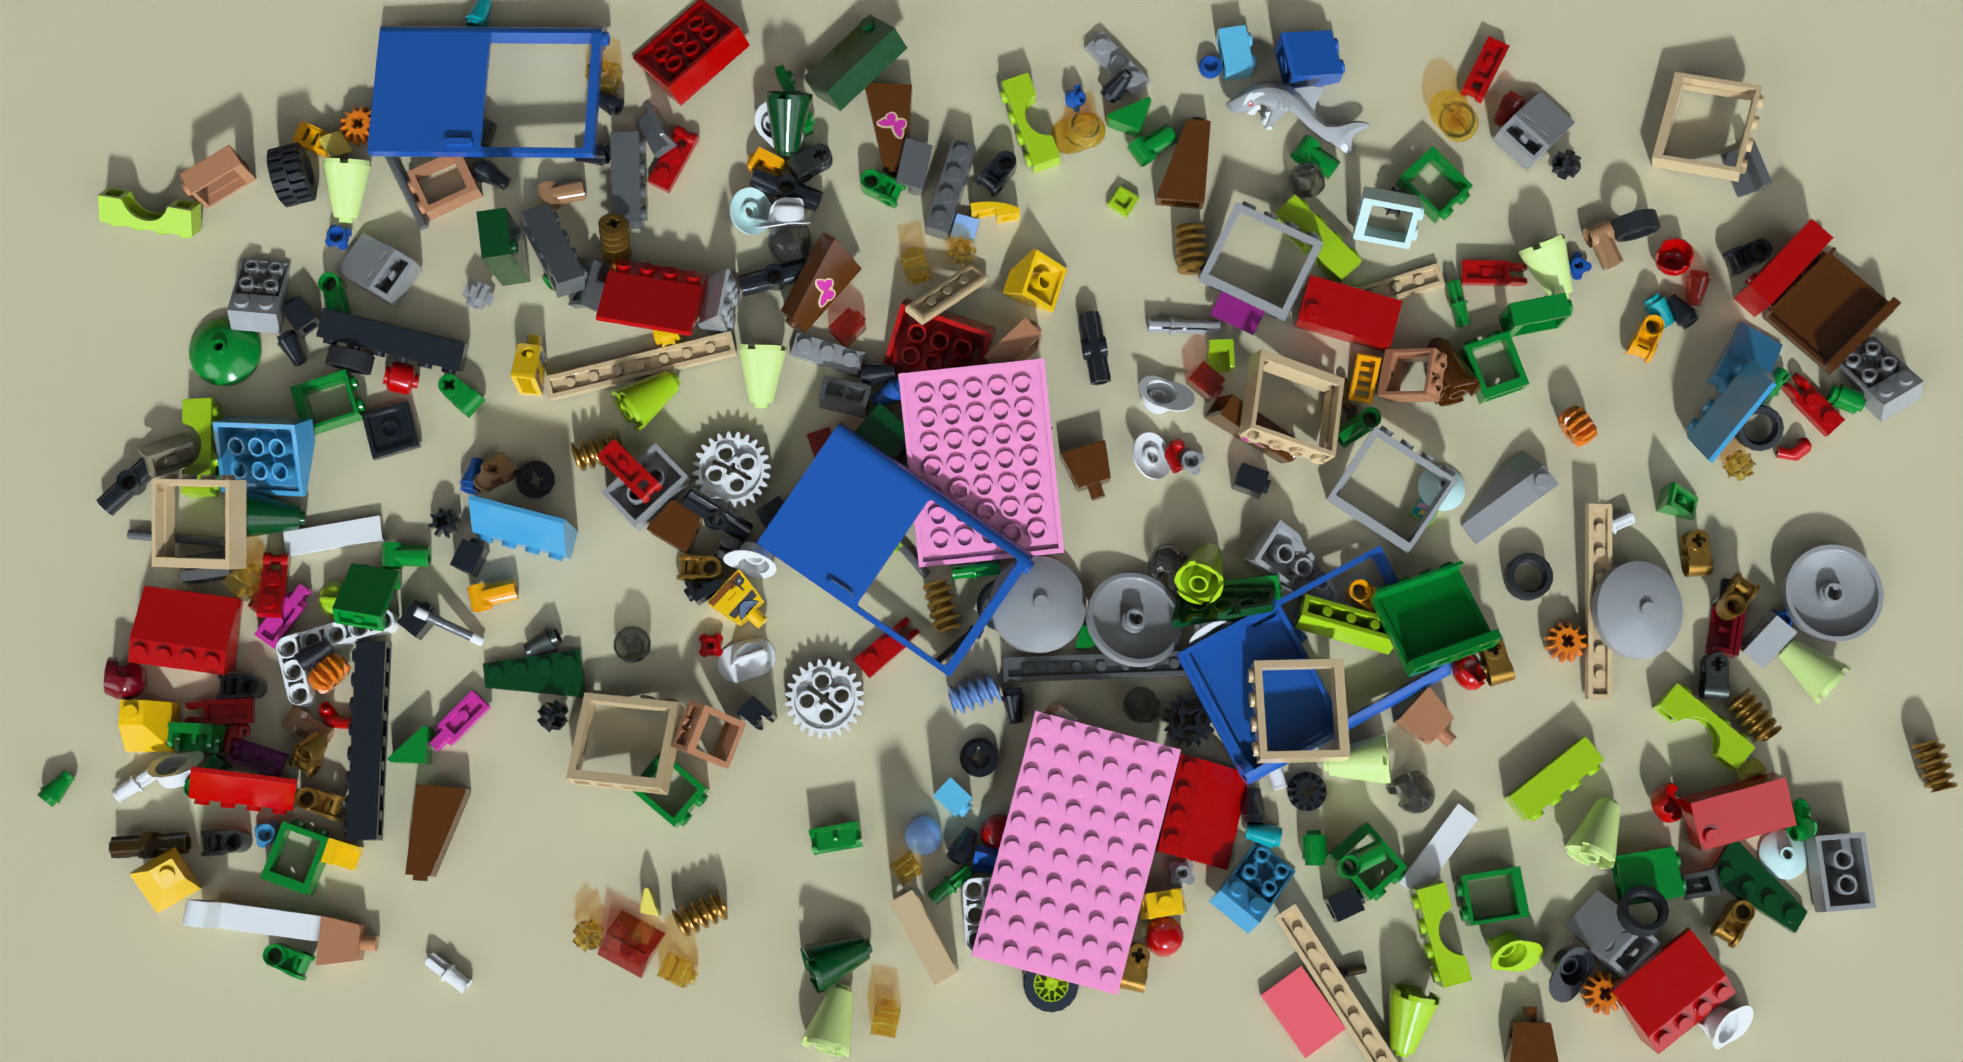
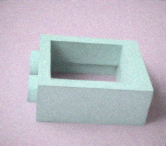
M1364 186L1353 226V239L1409 249L1411 241H1416L1417 220L1421 221L1424 214V206H1421V196ZM1372 205L1411 212L1406 232L1402 233L1366 226Z

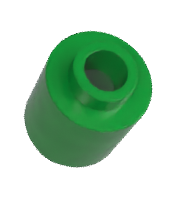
M1833 384L1826 398L1828 402H1831L1832 406L1851 414H1855L1857 411L1861 412L1866 404L1864 392L1845 384Z
M1306 830V835L1301 836L1302 859L1305 860V866L1325 865V859H1327L1326 835H1321V830Z

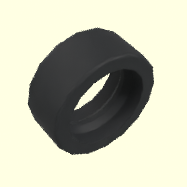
M1655 209L1633 211L1611 222L1615 240L1618 242L1631 241L1648 236L1658 231L1661 227Z
M329 345L325 363L341 370L346 369L348 372L371 375L375 357L360 350L339 345Z
M1760 405L1752 415L1759 413L1769 417L1772 422V430L1769 436L1763 441H1752L1745 435V424L1734 436L1741 445L1755 451L1768 450L1778 444L1784 430L1783 420L1779 413L1768 406Z
M1525 553L1517 556L1506 566L1504 571V584L1507 591L1513 597L1520 600L1531 601L1543 596L1550 589L1553 582V571L1550 564L1544 557L1535 553ZM1531 563L1540 569L1542 582L1536 590L1525 591L1516 584L1514 573L1519 565Z
M1644 885L1635 886L1627 890L1618 902L1616 912L1618 921L1626 931L1635 936L1649 937L1658 933L1666 923L1669 907L1666 899L1659 891ZM1635 898H1643L1650 901L1658 913L1655 922L1650 925H1643L1632 919L1628 912L1630 901Z

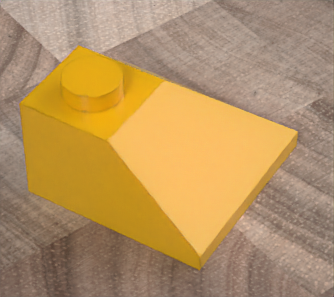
M1033 249L1009 271L1002 293L1018 303L1047 312H1054L1067 268L1039 250Z
M120 700L118 726L125 751L176 752L175 744L174 747H168L167 745L169 730L167 726L168 722H179L180 703Z
M175 847L129 873L157 913L202 888V885Z

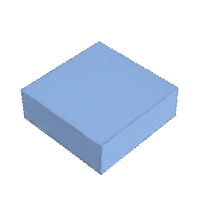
M957 213L950 237L973 244L980 220Z

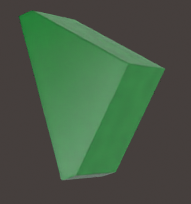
M1147 97L1107 114V127L1138 138L1150 110L1151 98Z
M1671 482L1661 488L1656 512L1694 520L1699 497L1678 483Z
M423 725L387 759L395 764L431 765L432 746L429 743L433 740L434 730L430 726Z

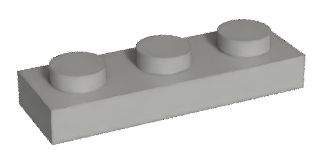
M1103 32L1085 46L1086 52L1111 77L1121 70L1122 67L1128 69L1133 74L1125 90L1132 99L1150 83V80Z
M798 332L790 352V356L855 377H859L860 366L863 365L866 356L864 352Z

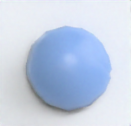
M924 815L915 817L905 829L906 845L914 854L922 856L932 854L941 844V827L932 817Z

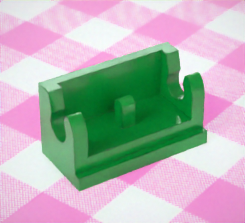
M168 722L167 745L168 747H174L175 744V751L223 753L226 726Z
M858 821L809 829L812 843L811 848L814 855L863 847Z

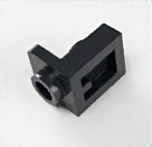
M711 579L706 580L698 586L700 589L697 591L689 580L684 582L687 586L684 592L689 601L695 600L698 605L711 599L721 588L717 579L714 581Z

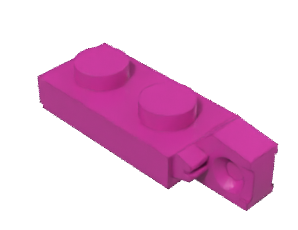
M299 584L293 593L289 591L285 598L283 618L266 617L254 635L276 649L278 641L289 633L308 605L305 601L312 590L303 584Z
M472 690L437 724L438 727L435 731L438 735L429 744L437 751H440L446 744L452 746L492 707L475 690Z

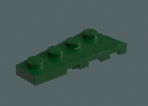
M1276 587L1223 588L1217 600L1212 603L1210 601L1203 602L1202 605L1188 602L1178 593L1171 620L1172 627L1177 628L1274 612L1277 598Z
M580 649L483 663L485 688L578 698H583L584 692H586L582 650Z
M1739 841L1726 844L1713 867H1717L1723 889L1739 900L1750 902L1755 910L1791 933H1796L1808 911Z

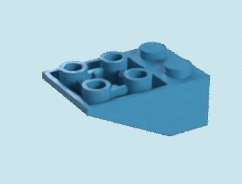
M1255 842L1220 885L1209 902L1246 933H1249L1261 922L1296 871L1265 845Z

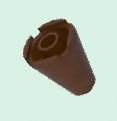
M1441 337L1429 341L1426 348H1436L1447 355V367L1444 371L1442 382L1443 389L1440 393L1439 402H1435V404L1439 403L1441 407L1451 406L1464 401L1463 396L1468 393L1470 396L1475 395L1480 390V382L1450 342Z

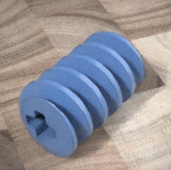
M989 673L985 675V682L979 676L976 677V685L970 679L967 680V688L961 682L957 685V691L951 685L948 686V696L955 717L956 709L965 714L967 705L974 711L976 702L983 708L985 699L992 705L994 696L1002 702L996 680Z

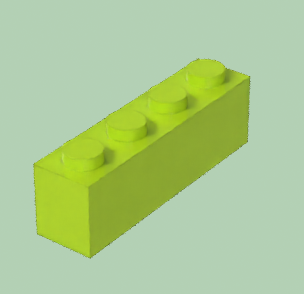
M1294 195L1275 212L1274 215L1278 217L1277 221L1283 224L1289 221L1299 226L1298 231L1305 234L1310 231L1321 237L1320 241L1324 245L1315 264L1332 281L1342 283L1359 267L1362 262L1359 253L1354 248H1349L1343 242V238L1338 232L1330 230L1326 226L1327 223L1324 218L1319 214L1315 215L1310 210L1307 201L1303 198L1299 199ZM1287 235L1307 256L1309 255L1312 246Z
M1307 594L1298 608L1295 629L1387 655L1393 649V645L1378 615L1375 613Z
M1586 736L1581 737L1505 796L1504 799L1522 821L1531 819L1533 822L1544 814L1542 809L1550 804L1552 807L1563 799L1562 793L1568 789L1571 792L1582 784L1580 779L1586 774L1590 777L1601 769L1599 764L1605 759Z

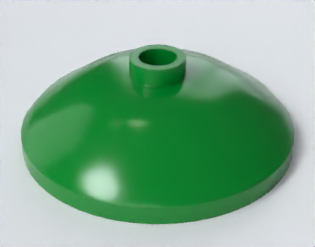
M228 316L217 317L204 323L193 335L189 347L190 363L196 374L204 381L216 386H232L245 381L258 367L262 355L261 340L257 332L231 329ZM219 344H223L221 350H217Z

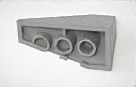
M1522 451L1501 467L1461 527L1477 545L1556 487L1558 482L1542 463Z
M1277 520L1260 534L1243 557L1244 561L1264 575L1279 574L1281 586L1290 592L1326 574L1314 560L1313 554L1303 544V539L1299 533L1281 520ZM1329 579L1298 597L1303 600L1307 594L1336 602L1340 594Z

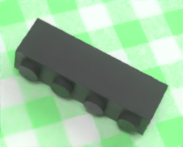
M639 131L610 132L612 213L624 216L629 223V229H645L644 221H648L647 206H644V198H647L648 192L647 185L643 184V176L647 175L646 161H642V153H646V141L641 138Z
M953 139L925 223L926 235L948 241L976 156V145Z
M549 204L521 211L522 227L557 297L585 290V279L588 278L586 269L583 265H579L576 249L570 247L568 234L565 229H561L557 212H552Z

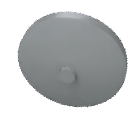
M1830 544L1812 548L1802 553L1792 562L1784 577L1782 596L1789 617L1805 634L1825 642H1843L1859 637L1875 624L1882 610L1884 591L1878 572L1866 557L1849 547Z
M1034 556L1032 560L1035 564L1029 573L1025 574L1023 572L991 617V620L998 634L1008 644L1023 652L1042 654L1063 647L1077 635L1086 614V597L1078 577L1065 564L1053 558ZM1017 561L1006 567L996 578L990 592L989 603L1013 570Z
M1645 561L1621 563L1606 572L1595 589L1592 601L1594 625L1605 645L1620 656L1631 659H1645L1657 656L1670 647L1681 628L1683 618L1681 595L1673 579L1659 566Z
M1121 573L1106 579L1094 591L1087 605L1086 623L1093 642L1107 657L1126 666L1146 667L1162 661L1174 650L1183 630V627H1172L1171 620L1176 604L1174 595L1161 582L1144 574Z

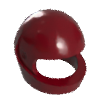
M117 656L109 657L104 671V693L118 700H132L138 697L147 686V674L144 668L138 663L131 662L125 666H119Z

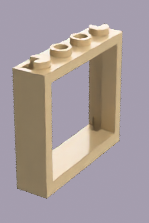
M1675 72L1652 156V167L1738 182L1740 174L1746 173L1748 160L1745 159L1746 152H1751L1754 138H1750L1752 130L1757 131L1760 119L1759 116H1756L1757 109L1763 108L1765 96L1761 95L1762 85ZM1682 90L1751 101L1734 167L1665 155Z
M1260 349L1249 357L1239 436L1248 438L1249 441L1254 443L1260 442L1269 445L1274 450L1289 452L1294 457H1304L1315 464L1326 463L1336 457L1345 378ZM1263 371L1325 393L1319 446L1256 425Z
M164 474V479H152V567L246 569V480H236V475H220V479H216V475L201 474V479H197V474H181V479H178V474ZM175 486L225 487V558L175 556Z
M1343 659L1253 661L1251 668H1248L1247 680L1248 683H1252V692H1249V707H1253L1254 717L1250 718L1251 732H1255V742H1252L1253 756H1256L1257 763L1347 761L1351 755ZM1329 669L1335 750L1267 751L1262 670Z
M594 690L593 693L584 692L566 779L574 785L668 795L677 749L671 747L684 715L685 708L677 699L665 697L663 700H655L654 697L648 695H640V698H635L627 693H617L615 696L608 695L607 692ZM596 705L669 712L656 778L582 770Z
M904 888L893 894L894 900L890 904L933 983L936 985L957 973L958 968L916 891L913 889L909 891V889Z

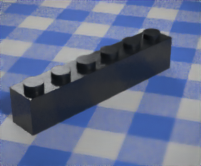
M322 308L316 337L323 338V343L337 345L338 342L347 344L348 348L360 351L362 348L370 349L371 355L385 357L386 353L394 355V360L408 363L410 359L418 361L417 366L432 369V366L435 365L442 367L441 372L453 375L456 374V371L464 370L470 344L328 308Z

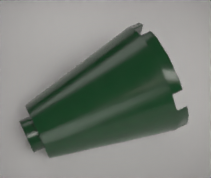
M765 91L774 150L779 151V155L793 156V152H798L813 100V94L799 92L798 95V93L789 91Z
M246 490V538L300 530L301 525H305L306 511L302 510L301 505Z
M861 935L805 944L800 948L805 969L809 971L812 977L810 981L817 993L824 992L868 961L870 953L873 952L868 938L863 939Z

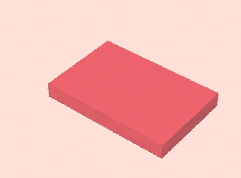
M1302 966L1297 967L1260 994L1304 1058H1307L1346 1029Z

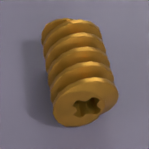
M617 213L603 215L598 221L602 258L610 265H612L614 259L629 260L632 251L627 219Z
M1197 223L1180 224L1176 226L1177 230H1175V236L1177 237L1176 245L1178 246L1176 254L1179 256L1176 260L1179 265L1177 272L1182 275L1201 274L1203 270H1200V267H1204L1207 262L1200 260V258L1206 256V252L1199 251V249L1206 247V244L1199 242V240L1205 238V234L1198 233V231L1205 229V225Z
M618 431L617 438L615 440L624 448L620 433ZM608 433V441H605L600 435L597 444L592 438H589V446H586L583 440H580L579 448H576L573 442L571 443L575 463L581 471H586L587 463L591 469H595L596 461L601 467L605 466L598 459L597 455L614 439L611 433Z
M948 579L933 581L923 586L924 591H929L925 595V599L932 601L927 605V608L935 610L929 614L930 619L936 620L931 624L932 628L939 629L935 633L951 631L963 625L961 622H955V619L961 615L952 611L958 607V604L950 603V600L954 599L956 594H948V591L954 588V585L946 584Z
M1748 688L1731 701L1727 710H1737L1734 719L1744 718L1740 726H1750L1746 732L1747 735L1756 733L1752 740L1753 742L1761 740L1764 742L1776 735L1782 729V726L1774 727L1777 720L1775 718L1767 719L1770 711H1761L1764 704L1762 702L1755 703L1758 697L1756 694L1748 696L1751 688Z
M1940 739L1911 746L1913 750L1921 751L1914 757L1924 761L1917 767L1918 769H1926V772L1920 776L1921 778L1929 779V782L1923 786L1924 788L1932 789L1931 792L1958 786L1957 782L1948 781L1955 775L1954 773L1946 772L1952 765L1951 763L1943 762L1949 755L1948 753H1940L1946 747L1945 744L1937 743Z
M717 889L718 897L716 898L711 893H708L707 902L702 897H699L698 906L693 901H690L689 910L681 905L680 914L672 909L675 922L679 930L686 937L691 936V928L696 933L700 932V924L705 929L709 928V919L712 923L718 924V915L723 920L728 919L727 906L719 889Z

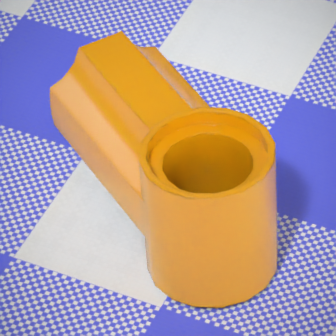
M513 578L491 584L478 583L467 587L472 612L486 611L492 609L493 605L519 599L518 588Z

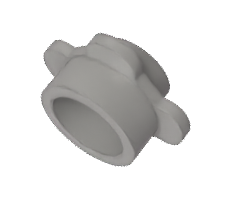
M1189 448L1183 449L1180 461L1183 466L1181 471H1189L1192 475L1199 474V467L1201 462L1204 461V455L1200 452L1191 451Z
M1186 860L1184 863H1177L1176 861L1170 863L1169 869L1172 875L1170 882L1172 885L1178 886L1180 883L1191 885L1194 883L1195 877L1192 875L1194 865L1190 860Z

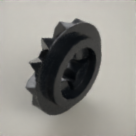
M531 461L523 465L518 471L516 484L524 496L530 499H542L551 493L555 485V474L546 463ZM533 471L539 478L543 477V480L539 481V489L534 483L530 484V481L533 480Z
M985 738L969 740L960 752L962 768L974 777L990 775L996 769L999 762V753L996 746ZM977 747H980L982 755L990 756V758L982 761L981 768H979L977 761L968 759L976 756Z
M1300 772L1289 781L1287 787L1288 799L1299 810H1315L1324 803L1327 796L1326 784L1315 773ZM1304 783L1308 787L1317 788L1311 793V800L1307 795L1298 796V793L1304 790Z

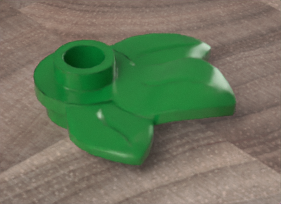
M1801 797L1797 798L1792 805L1797 825L1787 827L1786 831L1793 841L1803 842L1808 837L1815 836L1817 823L1810 817L1811 809L1808 803Z

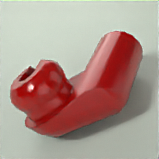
M1801 437L1792 448L1778 446L1775 457L1798 461L1811 451L1812 444L1808 438Z
M1181 438L1170 441L1164 451V457L1174 474L1183 469L1178 458L1185 448V442Z
M323 702L319 706V715L325 725L331 728L348 729L349 722L352 721L351 717L339 716L330 702Z
M236 724L228 728L224 737L222 752L233 754L235 747L233 742L248 737L251 733L250 726L248 724Z

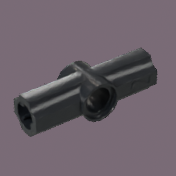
M760 166L755 168L750 181L751 187L774 195L777 199L784 197L801 198L804 208L816 212L823 196L822 191L797 182L791 175H780ZM784 186H788L792 190L789 192H785L781 188Z
M807 258L780 265L770 264L765 269L739 275L738 281L743 297L768 290L778 291L786 285L794 284ZM778 273L781 275L777 281L769 280L771 274Z
M1088 311L1079 314L1078 321L1082 335L1081 348L1084 361L1086 360L1090 385L1097 386L1111 382L1107 361L1108 347L1106 338L1102 333L1099 311Z
M141 457L129 470L120 472L116 482L96 500L110 515L114 516L131 498L142 494L146 489L147 483L152 480L148 474L144 458ZM135 478L134 485L128 488L130 479Z
M690 487L681 500L680 504L702 517L705 525L711 530H723L743 542L752 531L753 524L731 511L729 504L723 499H712L696 488Z

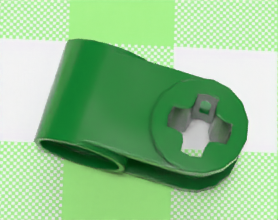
M874 169L863 171L860 177L861 191L865 195L891 208L897 207V200L907 186L897 184L895 182L896 178L889 177ZM868 179H874L877 184L870 187L864 182Z
M453 374L443 375L438 381L439 390L468 418L485 401L478 392L467 386ZM449 384L454 385L455 389H448L447 386Z
M284 943L268 945L262 955L267 965L303 981L307 978L305 974L311 961H314L316 958L315 955L296 949ZM275 948H279L282 952V958L278 962L272 956Z

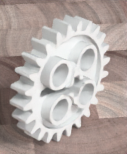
M727 431L726 438L724 439L720 434H717L718 441L715 442L709 438L711 444L709 447L701 445L704 454L696 453L700 462H693V465L699 470L692 472L694 477L700 478L694 483L696 486H702L699 491L704 494L708 492L707 496L712 499H723L728 504H732L735 510H737L738 503H742L746 508V500L749 499L755 503V494L763 496L760 488H768L764 479H771V475L765 471L772 468L770 464L764 463L769 460V456L762 455L765 451L763 446L757 448L758 440L750 443V436L748 434L744 439H741L740 432H737L735 438H732L730 432ZM725 450H731L733 453L728 460L720 458L721 453ZM753 460L754 466L751 469L745 470L742 468L744 461ZM713 461H717L729 469L735 466L737 472L751 476L752 479L747 480L734 472L729 475L727 469L713 465ZM713 472H721L722 478L719 481L714 482L710 480ZM742 481L744 483L743 489L737 492L733 491V483Z
M818 659L816 667L811 662H808L809 670L806 671L800 667L802 675L800 677L795 674L792 675L796 683L787 684L793 689L792 692L785 693L786 697L791 698V701L786 702L785 706L793 708L787 714L788 716L796 715L792 723L796 725L801 722V732L809 728L808 735L812 737L815 731L818 732L819 739H822L824 733H827L829 739H832V732L834 731L839 736H842L841 728L844 727L850 731L848 723L857 724L853 716L855 714L862 715V712L857 709V706L865 704L863 701L858 700V697L865 695L863 691H857V688L862 683H854L853 681L857 677L856 673L848 675L850 668L847 666L841 670V662L839 661L835 667L832 666L830 659H828L826 665H823L821 660ZM820 676L829 678V684L825 688L816 686V680ZM807 686H812L824 696L830 694L828 698L843 709V712L839 713L826 702L821 705L820 698L809 691ZM845 690L849 694L848 700L843 703H839L835 699L837 692ZM807 695L812 696L814 704L809 708L802 707V698ZM825 710H831L834 713L833 720L828 723L821 721V714Z

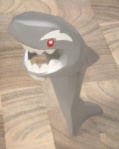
M1262 81L1242 90L1226 102V106L1230 111L1234 113H1248L1252 116L1257 113V110L1261 109V105H1265L1266 107L1262 109L1263 115L1260 122L1263 124L1264 129L1272 130V124L1290 109L1311 130L1324 140L1342 149L1348 155L1353 152L1352 140L1354 136L1369 127V124L1363 121H1353L1339 125L1327 123L1315 111L1316 102L1325 90L1319 86L1292 87L1278 81Z

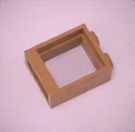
M230 145L179 174L184 181L181 186L186 194L191 196L194 201L201 202L207 209L256 180L245 160Z
M438 157L407 171L410 178L407 184L413 194L417 193L420 199L416 202L422 214L426 213L431 220L483 196L465 157ZM456 164L467 188L429 204L419 180Z
M1024 318L983 356V365L1027 360L1041 347L1042 334L1040 332L1042 329L1035 321L1029 322Z
M1436 348L1385 349L1377 395L1389 402H1439L1440 393L1443 389L1444 371L1447 367V355ZM1405 362H1429L1424 391H1400Z
M689 700L671 747L728 769L746 723L705 704ZM709 715L726 722L713 756L696 749Z

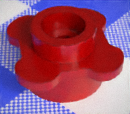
M720 633L715 635L701 634L699 637L701 642L700 656L704 658L708 655L722 656L721 642L723 641V636Z

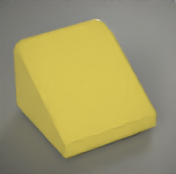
M340 130L319 137V142L329 158H341L353 152Z
M1758 759L1745 761L1738 770H1735L1739 781L1766 774L1765 765Z
M650 888L643 889L640 913L661 916L653 890Z

